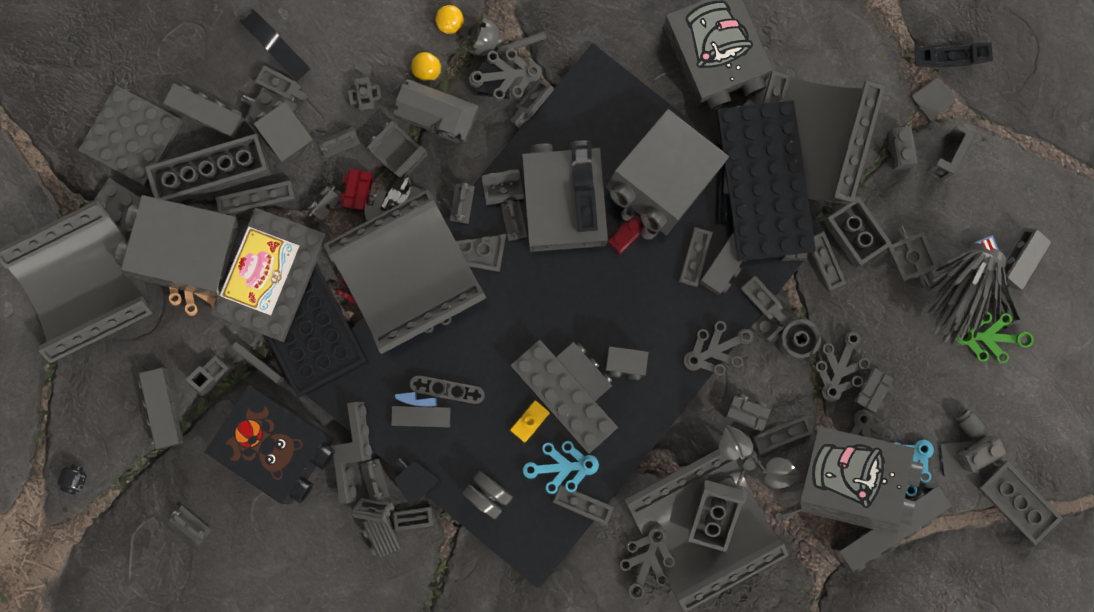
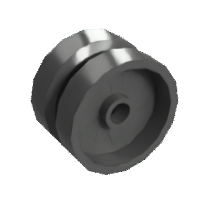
M479 471L473 480L481 489L479 490L473 485H468L463 494L483 513L497 519L502 509L494 501L496 500L502 505H508L513 496L483 472Z

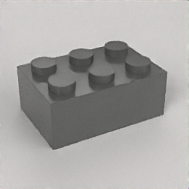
M860 197L823 221L855 269L892 245Z
M705 480L689 528L688 541L727 552L743 503V490Z

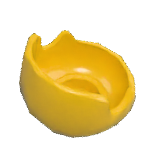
M446 5L437 11L435 22L440 31L446 34H454L462 28L464 18L462 12L456 6Z
M422 52L412 59L411 71L421 81L435 80L441 73V63L431 53Z

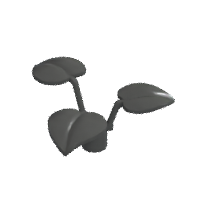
M725 427L719 443L720 453L728 460H737L740 457L742 460V470L737 483L730 478H726L720 481L719 484L743 490L742 505L746 502L747 491L739 485L742 482L745 470H753L758 466L763 473H766L765 483L776 489L788 487L800 477L801 472L790 461L780 457L771 459L767 463L766 469H764L761 461H757V453L753 450V443L750 438L734 427Z

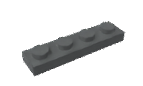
M291 181L216 197L218 212L226 215L295 200Z

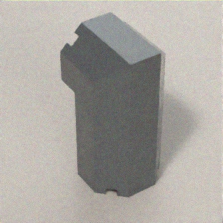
M407 79L405 81L407 85H402L395 105L399 107L398 111L394 110V117L433 133L437 130L439 131L438 136L455 143H459L461 140L462 144H466L479 111V106Z

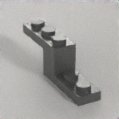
M364 402L347 403L352 443L332 446L335 450L334 464L340 504L356 501L357 491L354 487V470L351 463L371 460L372 448L369 445V428L366 423L367 411Z

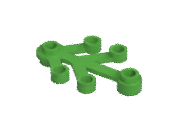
M987 312L989 319L987 321L982 320L981 326L984 323L991 322L992 315ZM1003 313L999 316V320L983 333L978 332L976 339L973 337L975 330L971 331L969 327L967 338L961 339L959 337L956 341L962 345L968 344L976 353V358L984 362L989 359V353L982 350L975 341L982 340L996 355L998 362L1006 363L1009 360V355L1003 352L994 341L1017 343L1020 347L1027 348L1033 344L1034 338L1028 332H1021L1018 335L995 334L1004 325H1008L1012 321L1010 314ZM1005 315L1008 316L1006 323L1002 321V317ZM1022 336L1027 338L1025 343H1022L1020 340ZM981 352H984L986 354V357L984 359H980L979 357ZM1000 354L1005 355V360L1001 361L999 359Z

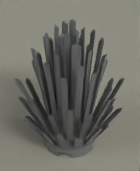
M974 243L968 251L947 260L946 264L935 269L940 271L955 263L933 279L931 282L935 283L926 290L931 291L948 276L951 277L939 289V292L942 293L925 314H930L932 310L936 313L940 309L930 331L937 327L935 335L938 334L941 328L943 330L942 334L945 335L942 340L944 343L948 341L954 328L956 331L951 340L952 344L959 337L963 339L969 327L971 331L975 330L973 337L976 339L983 316L988 312L993 283V324L996 322V308L998 309V314L1001 315V285L1003 294L1010 300L1004 269L1007 258L999 250L994 248L991 251L983 248L984 244Z

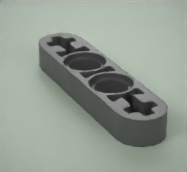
M415 376L410 381L411 389L420 394L472 404H479L485 398L484 391L477 386L425 376ZM422 379V383L428 384V380H431L429 392H426L427 388L420 387V390H417L414 382ZM437 382L441 383L444 387L443 391L439 394L433 391V385ZM459 386L462 388L463 393L460 397L452 395L453 387ZM466 387L470 388L468 392L471 393L479 390L481 398H477V401H474L472 396H467V400L463 399L466 394Z

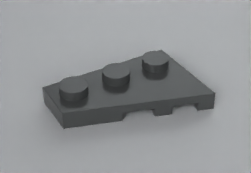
M506 234L456 241L469 267L500 272Z

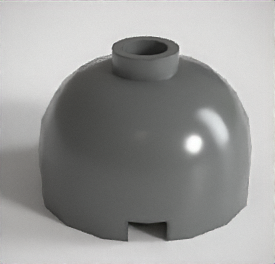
M481 17L482 22L476 23L469 42L473 43L471 47L468 46V52L478 56H487L490 51L499 49L502 39L499 38L498 26L493 21Z

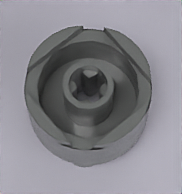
M804 319L786 324L780 331V337L778 338L779 349L791 359L807 358L816 353L821 344V336L816 325ZM801 336L800 339L803 342L797 343L798 340L796 339V337Z

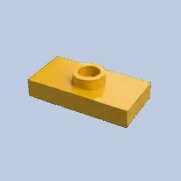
M534 401L510 431L523 442H526L550 413L538 402Z

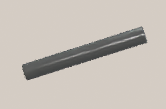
M544 32L501 46L498 50L494 49V51L504 54L509 49L516 50L544 40L546 35Z

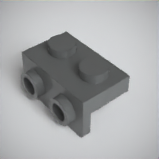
M519 169L482 175L486 205L502 203L508 200L524 199Z

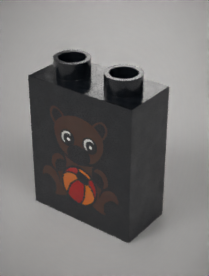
M248 385L204 452L280 504H292L294 500L302 503L313 488L314 484L308 479L314 469L318 467L323 470L332 460L335 450L330 445L335 438L260 388Z

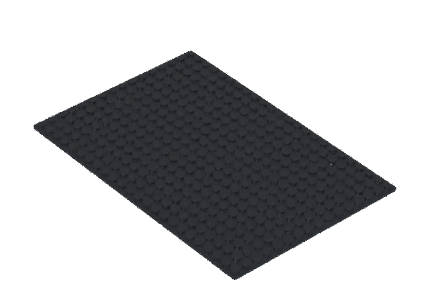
M595 44L590 45L530 120L526 121L482 174L487 175L519 169L524 199L519 201L527 237L508 241L501 204L506 202L486 205L482 175L473 185L475 189L469 224L450 221L451 212L444 219L455 241L506 234L500 272L470 267L486 298L452 316V321L449 325L439 323L434 326L431 333L422 332L383 354L379 352L363 316L352 328V332L368 362L306 394L350 432L351 427L347 403L364 402L367 411L366 423L369 428V445L372 451L396 471L398 470L393 464L402 457L408 465L418 461L437 476L440 481L425 495L537 588L543 585L594 520L553 503L556 493L549 494L546 491V485L552 482L560 472L541 473L535 478L529 479L523 474L524 465L529 462L535 463L537 466L559 464L550 455L544 454L543 445L546 443L553 444L554 449L569 462H578L570 453H565L562 450V444L565 441H570L573 443L574 448L582 455L594 456L599 463L598 470L592 475H585L577 485L576 491L608 504L712 376L713 372L702 368L691 371L684 365L685 355L694 349L697 332L705 329L709 333L708 339L703 343L702 353L708 350L714 333V325L718 321H723L726 324V330L722 332L718 345L737 337L739 331L750 329L762 313L740 288L755 275L776 296L805 261H782L781 257L742 261L739 266L742 268L736 278L732 276L729 281L731 286L726 293L722 292L720 295L715 294L700 283H698L697 288L679 283L694 227L713 232L699 282L733 233L729 195L727 222L717 223L718 173L667 236L661 231L653 239H645L642 235H639L620 256L607 244L600 247L530 252L522 154L530 153V146L535 144H552L553 152L568 151V143L591 141V149L600 148L608 238L626 220L621 216V212L625 207H621L613 201L610 191L606 186L616 169L668 109L722 150V146ZM635 211L634 213L641 219V215ZM811 217L813 234L815 235L821 231H824L826 234L827 230ZM449 318L444 320L443 322L447 323L449 321ZM718 324L717 329L722 331L723 325ZM700 332V338L705 339V332ZM539 340L543 342L555 357L573 342L576 345L580 343L586 350V353H584L588 359L593 358L599 365L597 369L602 374L605 371L607 349L609 347L649 352L646 375L644 377H641L639 380L627 379L628 375L622 374L620 378L610 377L612 379L610 382L612 387L595 401L618 428L589 454L511 367L518 358ZM734 347L729 348L721 353L729 355V353L733 350ZM695 357L690 359L691 364L697 363ZM712 357L704 360L715 366L723 362ZM415 376H425L477 386L485 393L484 400L479 404L417 393V400L437 398V406L435 407L451 408L450 427L391 426L392 406L422 407L407 404L395 398V394L414 392L410 387V381ZM422 379L414 382L417 390H420V387L427 388L426 392H429L431 380H428V384L422 383ZM439 382L433 385V391L436 394L441 393L444 389L443 385ZM455 386L452 388V395L454 397L462 395L463 390L461 387ZM466 387V394L463 399L467 400V396H472L474 401H477V398H481L479 390L471 393L468 392L470 388ZM536 401L550 414L529 439L523 442L510 430L533 402ZM570 444L564 446L566 451L572 448ZM546 446L545 451L551 452L552 447ZM588 461L585 463L586 468H592L593 464ZM533 467L527 468L529 474H532L535 470ZM579 470L571 471L561 485L566 486V483L569 480H573ZM479 471L483 472L513 496L508 505H502L498 501H494L502 509L497 519L483 513L463 494L468 485H473L479 490L481 489L473 480ZM569 483L568 488L574 489L575 484ZM551 484L548 486L549 491H555V485Z

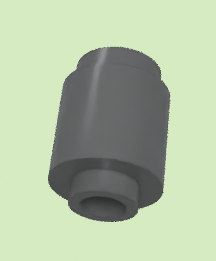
M969 409L963 411L956 418L958 425L969 438L975 437L977 439L985 433L984 428L986 426Z

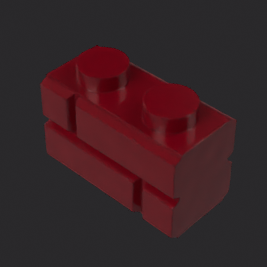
M349 169L348 174L344 175L343 185H346L345 192H341L340 203L344 209L364 213L365 205H368L373 181L372 173Z
M634 213V216L629 221H625L608 238L607 245L620 256L641 235L642 220Z

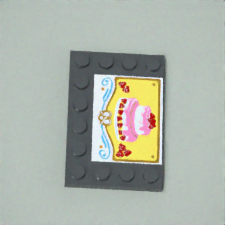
M255 208L211 315L284 342L327 235Z

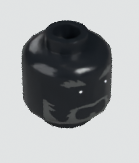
M72 464L70 468L65 467L62 469L57 481V485L61 487L60 491L75 495L76 492L83 490L87 474L82 472V467Z

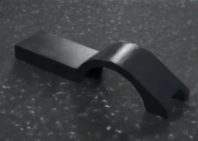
M252 9L251 13L239 22L298 81L310 70V67Z
M591 141L587 142V145L575 146V143H571L578 232L598 231Z

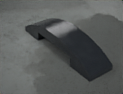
M992 42L934 48V46L914 47L915 66L957 67L993 61Z

